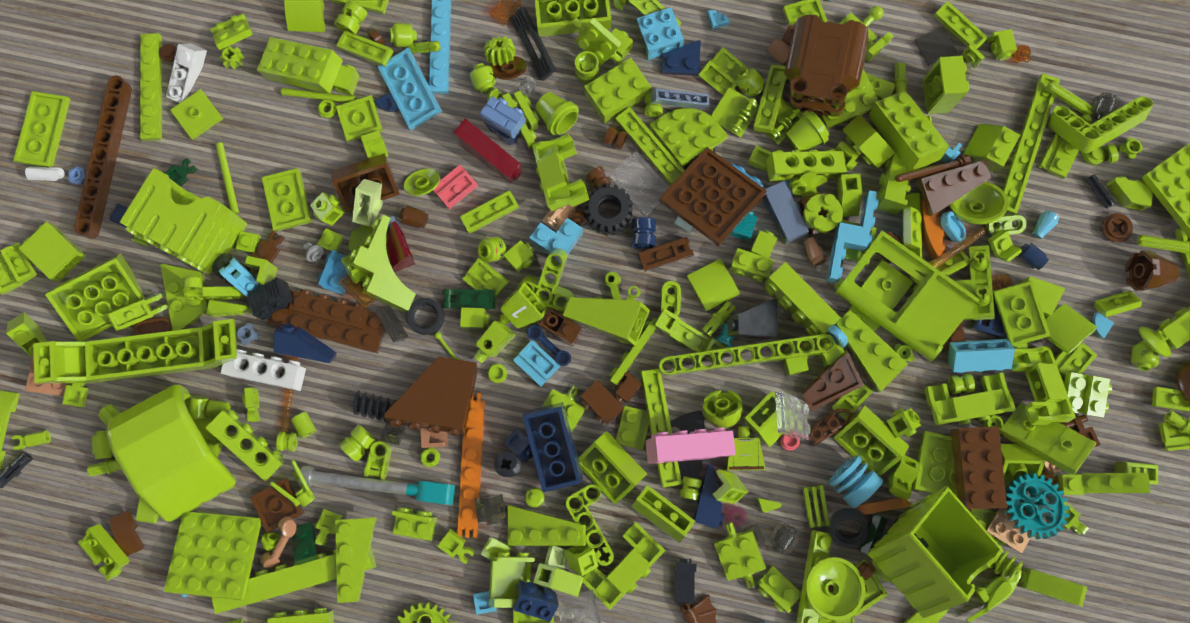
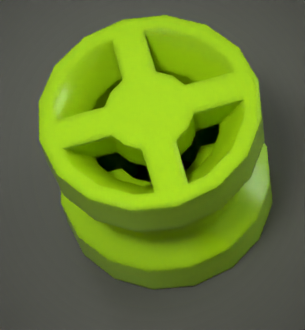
M279 432L276 443L277 450L284 451L286 449L289 452H295L298 445V434L294 432L291 434Z

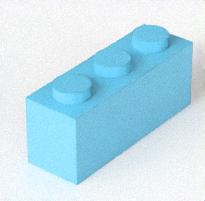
M1008 339L950 342L947 363L952 371L957 373L1012 369L1015 348Z

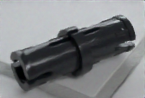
M23 451L12 463H8L5 466V470L0 474V488H4L14 477H18L21 474V470L33 460L29 453Z

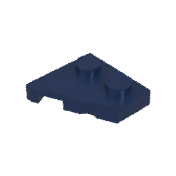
M701 40L664 53L662 74L699 76Z

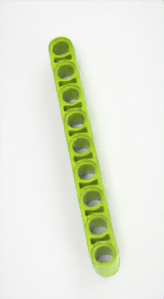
M821 334L663 358L659 363V368L664 375L673 376L819 355L831 351L835 341L832 336ZM821 339H826L829 342L828 349H823L820 346ZM800 343H808L810 350L807 352L802 351ZM780 346H789L790 353L787 355L782 354ZM762 348H768L771 352V355L769 357H763L760 354V350ZM744 350L749 351L751 359L743 360L740 353ZM724 353L730 354L732 361L724 363L721 360V355ZM709 356L713 362L711 365L705 366L701 362L702 358ZM685 359H690L693 361V366L686 369L682 366V362ZM665 362H672L674 368L669 372L664 371L663 364Z

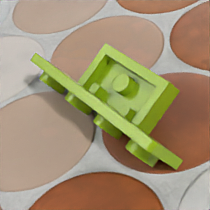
M908 194L905 196V200H908L907 206L902 210V242L907 246L906 248L922 258V194Z

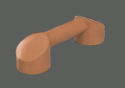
M284 517L279 521L278 528L282 535L274 551L266 552L261 556L260 562L264 568H274L279 565V557L288 539L296 532V523L291 517Z

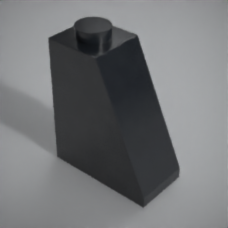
M777 299L763 301L729 316L727 322L728 336L766 340L778 337Z

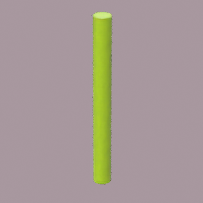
M289 88L281 89V95L344 103L356 100L355 96Z
M216 143L230 209L235 214H239L223 143Z

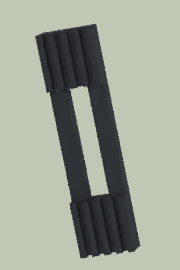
M520 7V10H517L509 19L533 62L532 66L539 80L545 81L556 71V68L526 8ZM527 28L542 56L540 59L525 32Z

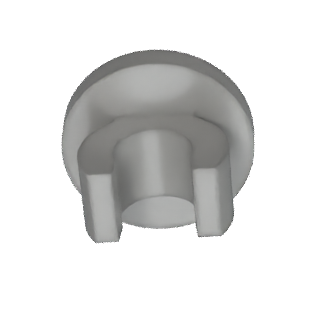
M309 241L303 245L307 250L305 257L308 261H317L322 257L324 250L320 245L313 246Z

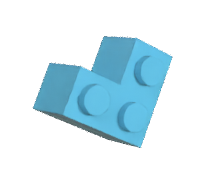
M566 218L555 233L540 222L530 236V242L548 255L554 249L561 248L568 256L582 236L583 228ZM553 256L555 260L561 262L559 257Z

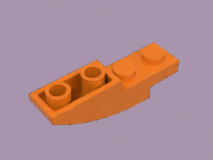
M922 198V240L931 259H936L944 253L945 244L943 243V236H945L946 232L941 226V218H937L940 215V211L929 217L924 199Z

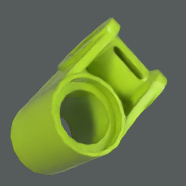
M377 441L372 444L364 476L372 475L385 480L392 452L391 445L388 442ZM379 445L385 447V453L382 456L377 452Z

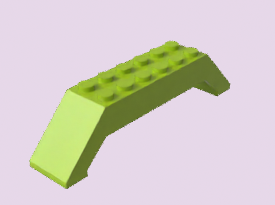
M235 319L213 321V323L199 328L87 342L49 341L33 343L34 380L37 384L100 383L212 369L237 359Z

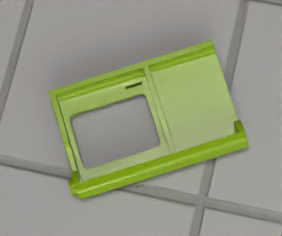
M884 231L880 232L845 280L841 278L834 287L837 289L835 292L837 295L930 362L937 357L948 338L980 300ZM874 253H880L919 281V286L898 312L891 310L854 282L857 275Z

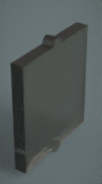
M944 26L914 40L920 50L919 54L923 56L928 66L936 63L940 57H950L957 53L952 43V38L949 37Z

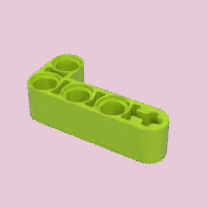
M591 484L569 496L566 506L577 523H580L579 519L583 515L590 517L591 523L586 526V543L593 549L605 543L606 546L602 548L605 553H610L608 556L609 560L605 561V559L601 560L599 558L601 557L599 549L595 552V555L600 565L607 566L612 563L614 554L588 509V506L598 501L601 496L600 488ZM591 487L596 488L598 491V496L595 499L587 497V490ZM574 497L578 498L581 502L578 509L570 507V500ZM592 533H598L601 540L599 543L593 544L590 542L589 536Z

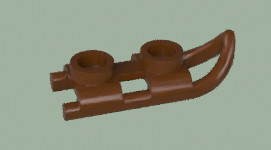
M837 409L805 429L803 433L806 434L808 432L814 440V443L811 445L815 447L845 427L851 420L852 411L849 409ZM847 412V419L840 424L835 414ZM823 422L826 423L825 426H823L822 428H819L818 425H820V424L823 423ZM828 429L831 430V431H830L829 433H827L826 435L823 434V433H824L825 431H827Z

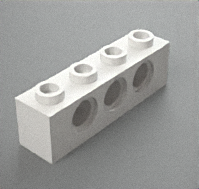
M237 349V359L223 364L220 373L231 377L301 391L306 368L301 367L300 362L289 360L288 363H283L281 358L272 356L270 360L264 359L265 355L253 353L252 356L246 355V351ZM248 361V367L244 369V365ZM266 365V371L262 373V368ZM284 369V375L280 377V371Z

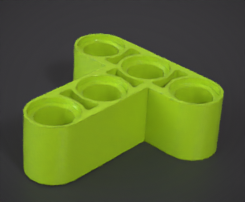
M561 248L554 249L546 259L540 279L534 276H526L517 288L525 282L531 286V290L545 306L563 311L565 303L561 302L560 297L565 298L567 302H569L570 297H574L570 290L558 286L567 261V253ZM553 256L559 257L561 262H556ZM547 273L553 274L555 279H550ZM542 290L547 291L549 296H545Z

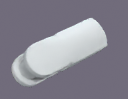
M30 166L26 168L25 175L28 180L57 181L65 176V172L59 167Z

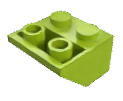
M773 391L768 392L741 419L768 447H771L797 421L789 407Z

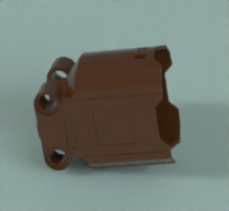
M807 14L798 17L793 29L784 72L786 78L791 83L790 106L793 110L799 109L801 112L812 111L816 115L838 117L843 113L847 94L860 85L869 41L868 27L854 20H849L845 24L822 22L817 15ZM794 99H801L803 102L796 103ZM831 105H841V107L833 109Z

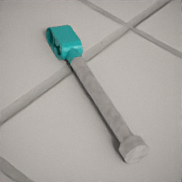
M309 466L301 468V473L309 487L316 483L416 496V501L453 505L455 485L418 481V484L317 472L314 467Z

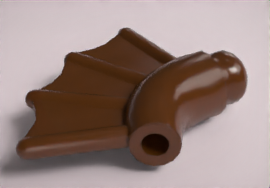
M706 595L694 606L690 607L689 603H684L680 607V611L688 623H717V609L711 604L710 595Z

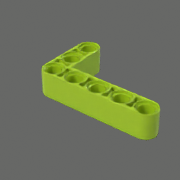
M1138 97L1091 125L1069 108L1056 106L1048 121V127L1077 150L1083 153H1090L1145 121L1154 103L1148 97Z

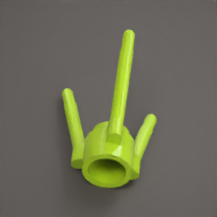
M292 460L291 463L295 469L292 475L301 488L295 494L297 498L295 499L274 482H270V485L292 501L296 507L300 504L304 508L316 498L295 460Z

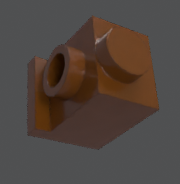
M626 372L624 375L626 380H620L615 387L617 391L613 396L621 404L623 402L628 404L642 386V383Z

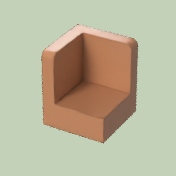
M420 428L421 448L448 447L447 432L432 433L426 428Z

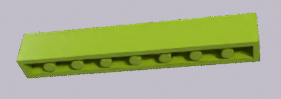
M371 545L365 571L376 568ZM333 550V555L326 556V553L316 555L317 560L301 565L295 564V566L287 567V564L275 567V571L268 573V570L255 573L256 577L250 578L248 581L244 600L211 597L215 614L337 579L336 550Z

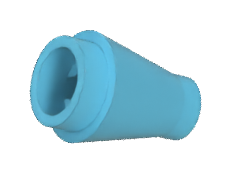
M1045 210L1044 213H1041L1032 235L1038 239H1043L1058 224L1059 216L1049 210Z

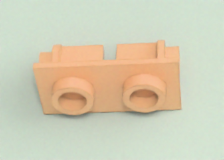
M568 204L554 211L550 210L542 221L557 232L569 214H571V211L575 210L578 205L572 207Z

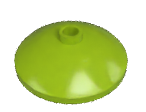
M984 182L948 206L956 217L965 222L988 224L1004 216L1008 208V198L1001 188L992 183Z
M832 557L817 562L809 571L805 583L809 604L816 613L829 620L840 621L852 617L860 610L865 599V583L863 577H860L861 573L851 562L842 558ZM829 585L833 587V591L831 593L828 591Z

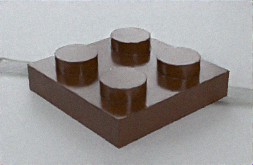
M288 478L276 483L295 499L297 498ZM272 486L250 497L267 533L278 528V523L282 518L291 517L295 519L305 514L300 504L296 507L292 501Z

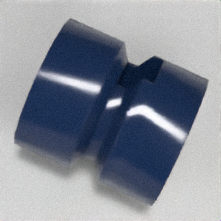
M648 217L632 219V231L635 234L631 236V247L638 249L654 248L656 246V236L653 233L656 231V220Z

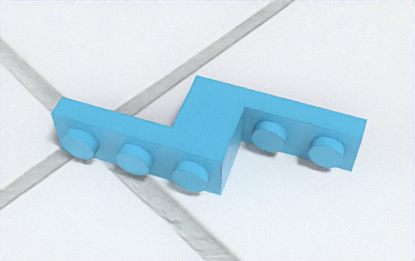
M869 190L864 196L859 226L840 222L836 227L826 282L834 283L838 278H841L843 267H840L841 260H844L846 255L845 248L863 251L870 246L872 241L870 229L875 224L873 212L878 206L877 192Z

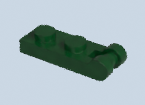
M442 289V295H444L443 309H495L496 290ZM452 295L456 296V303H452Z

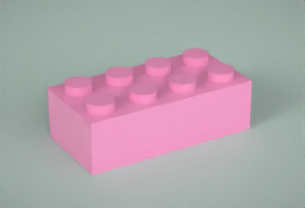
M716 428L709 430L708 433L707 429L695 430L694 432H689V434L688 431H677L676 433H671L670 436L668 432L651 435L650 439L645 440L648 464L724 458L736 455L733 431H726V428Z

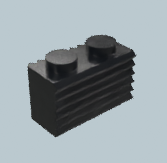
M275 277L265 285H262V287H259V289H256V291H253V293H250V295H247L252 315L265 320L271 318L272 314L276 311L285 309L294 300L288 283Z

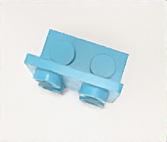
M672 8L637 18L638 26L646 44L648 60L663 56L664 53L683 46L684 39Z

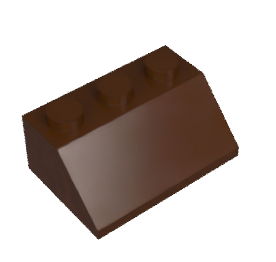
M385 153L331 171L332 183L346 213L354 210L356 188L363 179L382 184L380 200L400 195Z

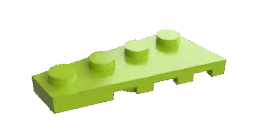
M508 505V546L586 545L585 524Z
M377 517L335 520L337 603L358 602L360 600L366 563H368V554Z

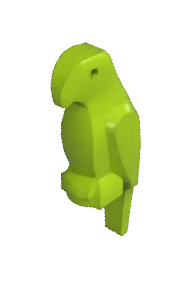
M1020 570L1010 582L1009 578L1004 580L1001 577L1002 575L992 579L985 587H977L974 594L984 607L968 617L966 621L971 622L1008 599L1021 579L1022 571Z

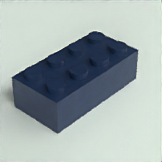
M561 402L525 411L522 417L542 491L546 492L582 483L583 475L564 403Z

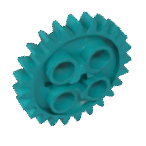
M1027 473L1022 477L1015 478V480L1009 483L1010 486L1005 488V491L1009 494H1006L1008 510L1004 514H1010L1011 516L1007 521H1014L1013 529L1020 527V534L1027 532L1028 538L1035 536L1036 540L1042 537L1047 539L1050 536L1058 535L1057 532L1063 531L1062 526L1067 525L1064 519L1070 517V515L1065 513V510L1070 509V507L1064 505V502L1068 501V499L1061 497L1064 491H1057L1058 484L1051 485V478L1045 481L1044 475L1037 478L1036 473L1030 476ZM1022 508L1026 511L1027 516L1023 514ZM1042 516L1045 517L1046 523L1043 521Z

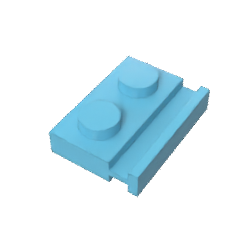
M533 340L513 359L541 387L560 368V365Z

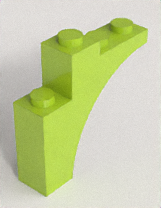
M382 215L379 219L376 218L371 226L374 230L371 236L368 235L363 244L366 247L359 246L351 251L348 258L351 260L349 266L370 275L369 277L366 276L362 283V287H364L363 294L401 312L409 311L416 293L408 289L399 280L390 265L386 250V232L391 218Z

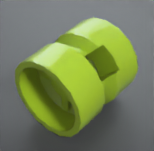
M347 1L342 9L343 14L338 15L334 24L341 31L344 32L345 30L356 35L360 28L359 23L364 22L368 13L357 3Z
M583 51L576 56L575 75L581 83L589 84L598 78L599 60L593 52Z
M357 425L350 432L351 437H346L339 444V447L356 462L365 455V449H370L372 444L377 442L360 425Z

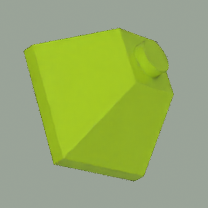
M1001 444L1005 488L1009 487V483L1015 480V478L1022 477L1027 473L1029 476L1036 473L1037 478L1041 475L1045 464L1043 457L1018 444Z

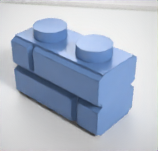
M492 96L480 112L484 122L513 139L526 121L522 110L517 107H509L508 103L500 97L496 99Z

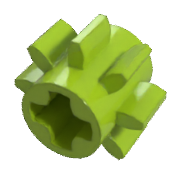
M231 46L222 49V56L219 57L226 68L231 66L233 70L242 66V59H245L238 47L233 49Z

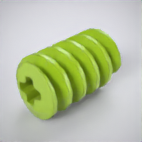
M1007 550L1001 553L997 561L990 565L989 568L995 567V573H1002V579L1006 580L1009 578L1010 582L1021 570L1023 562L1020 561L1016 564V556L1009 559V551Z

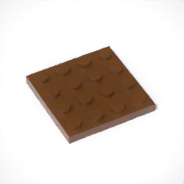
M707 147L660 196L659 202L719 247L766 195L767 190Z

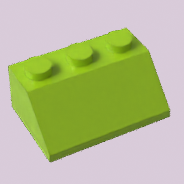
M865 405L833 437L853 457L859 455L862 458L861 464L866 462L868 464L866 469L869 472L874 470L879 477L900 461L909 447L900 437L896 438L893 431Z
M607 431L578 458L581 469L614 505L647 475Z

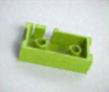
M100 523L88 528L85 532V537L79 540L78 544L92 559L94 565L104 561L106 565L100 567L99 571L107 581L119 576L123 566L130 562L129 558Z

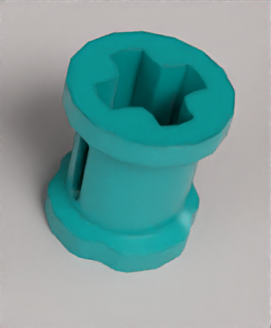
M724 324V329L716 340L731 348V342L734 337L728 336L727 324Z

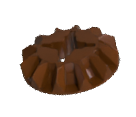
M1121 213L1110 214L1101 223L1103 225L1101 231L1104 232L1105 238L1110 239L1111 242H1124L1133 233L1131 220ZM1121 224L1118 229L1119 231L1113 232L1114 226Z

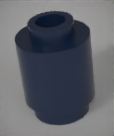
M1025 243L1021 247L1022 252L1018 256L1032 269L1036 268L1037 270L1042 269L1049 261L1046 257L1047 254L1033 243L1029 245Z

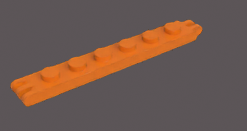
M477 392V400H474L473 393L462 444L457 534L462 537V530H465V538H470V530H473V538H478L485 400H481L482 393Z

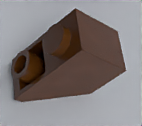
M550 308L539 323L541 327L571 347L574 346L582 333V327Z

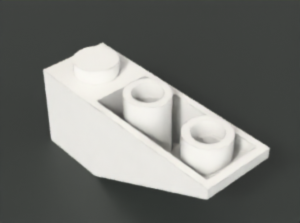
M191 43L178 44L167 89V98L179 103L187 98L203 68L207 50Z

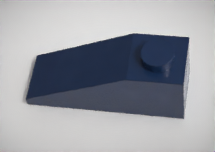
M281 324L275 330L274 353L329 364L337 355L336 351L300 327H295L292 324Z
M712 464L706 465L694 520L696 521L695 523L718 528L723 523L724 513H722L721 501H717L713 496V493L718 490Z

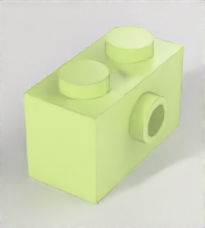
M363 179L358 185L355 192L352 222L369 227L372 226L374 220L378 218L383 201L380 200L382 184Z

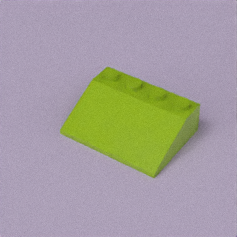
M121 253L55 286L45 294L78 342H82L113 326L107 315L108 312L145 298L132 269Z

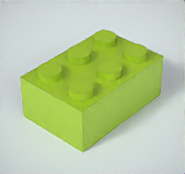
M963 56L940 57L922 79L927 114L949 113L968 93L969 82L966 80L965 75L967 66L963 61Z
M629 58L585 85L584 95L605 124L620 115L627 108H631L644 100L645 95L651 93L652 87L633 59Z

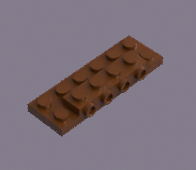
M300 289V292L290 291L294 300L285 309L273 313L272 317L267 321L268 325L279 327L281 324H292L295 327L302 328L316 338L378 354L389 317L366 310V306L355 303V306L347 305L348 301L337 299L335 302L329 300L330 297L327 295L319 294L316 297L311 295V291Z

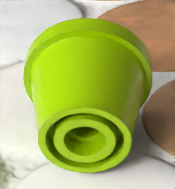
M553 92L544 94L537 102L535 108L547 125L548 131L553 135L566 133L572 128L578 118V106L571 101H566Z
M812 111L802 113V117L785 134L791 146L801 152L829 141V132L826 126Z

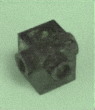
M503 494L485 495L475 498L478 522L494 525L498 524V520L506 518Z

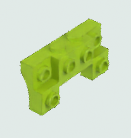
M569 134L550 141H540L532 145L538 167L536 172L541 179L540 188L551 211L568 204L574 207L589 200L586 185L581 179L571 184L569 182L564 159L577 154L574 141Z
M1042 346L1032 349H1015L1012 371L1025 372L1035 402L1025 406L1030 424L1048 425L1051 422H1069L1076 418L1051 348Z
M1004 373L980 377L984 392L951 399L946 383L925 387L928 407H931L935 426L959 421V425L972 423L971 419L978 418V421L991 419L990 415L1016 410L1006 385Z
M637 522L622 535L633 548L607 576L598 568H595L588 572L583 579V583L609 610L627 592L631 594L638 586L636 582L640 578L645 579L652 571L650 567L666 551Z

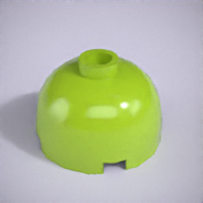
M721 390L710 393L704 399L703 411L705 418L711 425L717 428L734 426L742 415L740 396L729 390L728 393H722Z

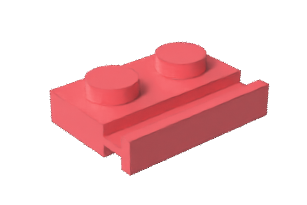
M459 165L441 179L433 191L450 210L476 189L478 184Z

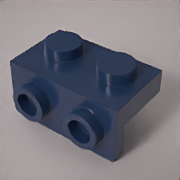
M519 580L516 586L518 599L514 605V611L551 621L559 606L556 592L548 587L543 588L536 586L532 582Z

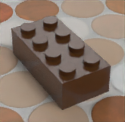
M999 427L951 429L957 498L967 509L1007 508Z

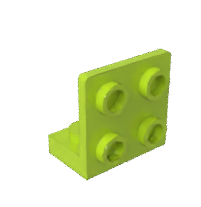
M398 507V510L391 512V515L396 516L393 534L433 541L437 517L432 516L433 512L421 510L413 513L412 508Z

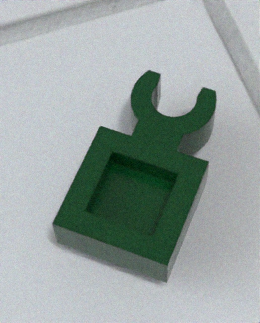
M186 158L182 161L180 167L174 164L165 174L176 184L182 186L189 180L186 175L195 173L197 168L194 165L187 168L191 161Z

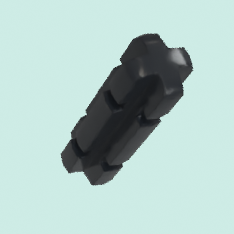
M1091 175L1086 179V182L1089 186H1092L1091 189L1098 199L1102 200V204L1106 209L1112 207L1115 201L1112 197H1109L1110 194L1102 183L1098 182L1097 176Z

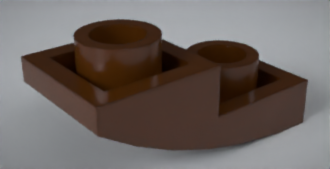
M128 510L109 518L116 543L126 556L136 553L145 547L135 531L138 526Z

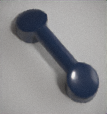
M532 325L528 328V337L533 341H539L556 356V362L559 365L567 366L572 360L571 354L567 351H561L547 339L541 327Z

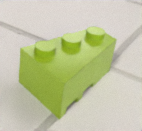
M895 153L884 163L886 171L880 177L879 185H881L880 191H877L876 198L878 199V210L897 215L907 206L908 200H905L906 192H910L911 186H909L910 180L896 182L895 180L896 175L910 172Z

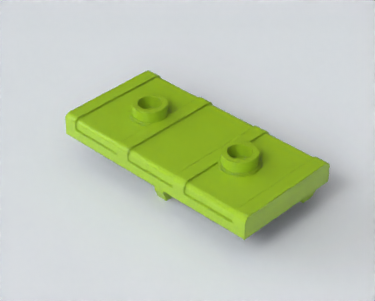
M1021 402L1001 428L1000 434L1004 435L1003 437L1043 457L1045 461L1068 474L1075 475L1097 442L1088 439L1059 422H1051L1048 425H1031L1025 410L1026 404Z

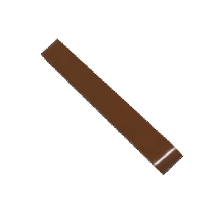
M118 75L112 76L107 82L74 224L75 232L87 239L96 238L101 230L132 93L131 85Z

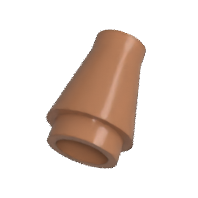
M813 237L803 242L810 264L817 267L827 261V254Z

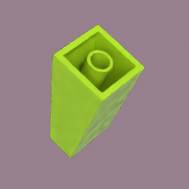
M570 297L569 302H566L564 305L563 316L577 325L636 346L650 310L640 301Z

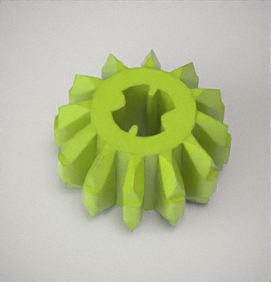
M500 36L497 38L492 37L491 41H486L484 46L486 59L493 66L497 64L501 66L504 63L508 65V61H513L516 53L512 39H507L506 36L502 38Z

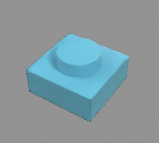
M489 591L473 594L476 615L497 611V608L488 605Z

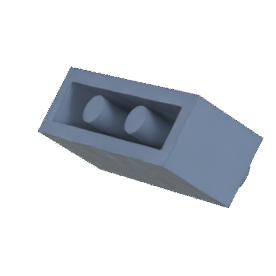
M782 181L766 188L767 193L763 200L784 244L806 236L809 232V227L800 214L799 204L794 202L792 198L793 193L789 185Z

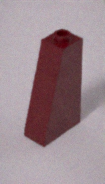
M466 118L453 132L460 147L509 183L517 180L522 174L521 163Z

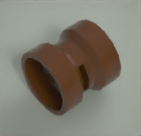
M610 126L603 143L614 145L616 149L621 150L628 133L624 131L619 132L615 127Z
M602 166L594 168L586 175L588 180L593 182L595 190H598L600 185L604 188L606 184L612 183L610 178L605 175V170Z

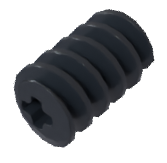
M358 390L353 400V413L355 415L361 413L362 417L368 416L370 419L376 417L377 421L383 419L387 423L384 418L385 413L396 402V399L390 404V398L383 402L382 396L375 400V394H372L369 399L367 392L361 397L360 390Z
M504 451L496 457L494 468L500 476L513 477L519 473L521 461L516 454ZM506 460L510 462L512 461V463L510 464V469L504 468V466L506 465Z

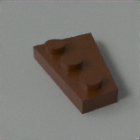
M846 350L801 393L810 411L864 386Z

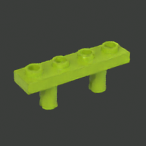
M989 245L969 247L972 294L980 299L973 307L974 320L994 319Z

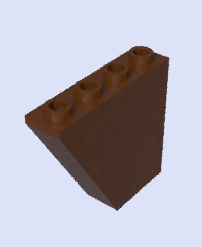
M438 357L385 413L384 418L387 423L393 427L408 426L412 430L426 428L432 433L442 431L447 432L451 436L465 435L478 374L477 362Z

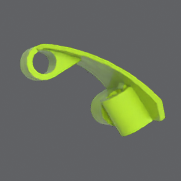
M190 395L191 397L184 400L187 410L209 449L218 458L223 443L210 433L206 427L222 410L227 409L229 411L231 408L230 403L209 400L208 397Z

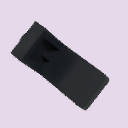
M680 558V562H675V603H694L697 564L692 562L690 558Z

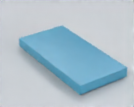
M409 48L390 58L386 67L378 66L410 130L415 129L442 112Z

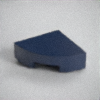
M391 93L374 100L377 107L385 112L399 111Z

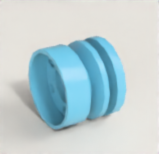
M859 455L844 462L828 481L831 487L838 484L835 488L837 493L845 489L847 490L843 499L851 508H856L866 501L883 482L874 470L864 474L868 464L866 462L860 464L862 458Z

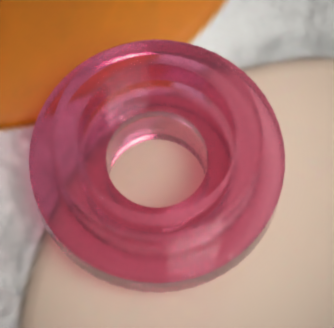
M734 506L727 512L728 522H733V526H741L747 519L745 510L739 506ZM736 512L740 514L739 520H735L733 517Z

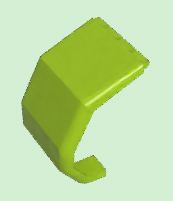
M173 385L108 420L106 438L112 454L135 493L166 522L174 521L183 516L184 512H190L201 506L203 502L206 503L219 496L221 492L225 493L236 486L235 477L209 449L184 403V400L191 396L189 391L181 385Z

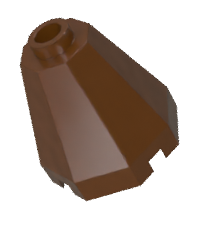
M1148 250L1133 253L1125 266V272L1129 271L1130 278L1126 277V282L1134 291H1145L1176 282L1180 275L1179 267L1174 262Z

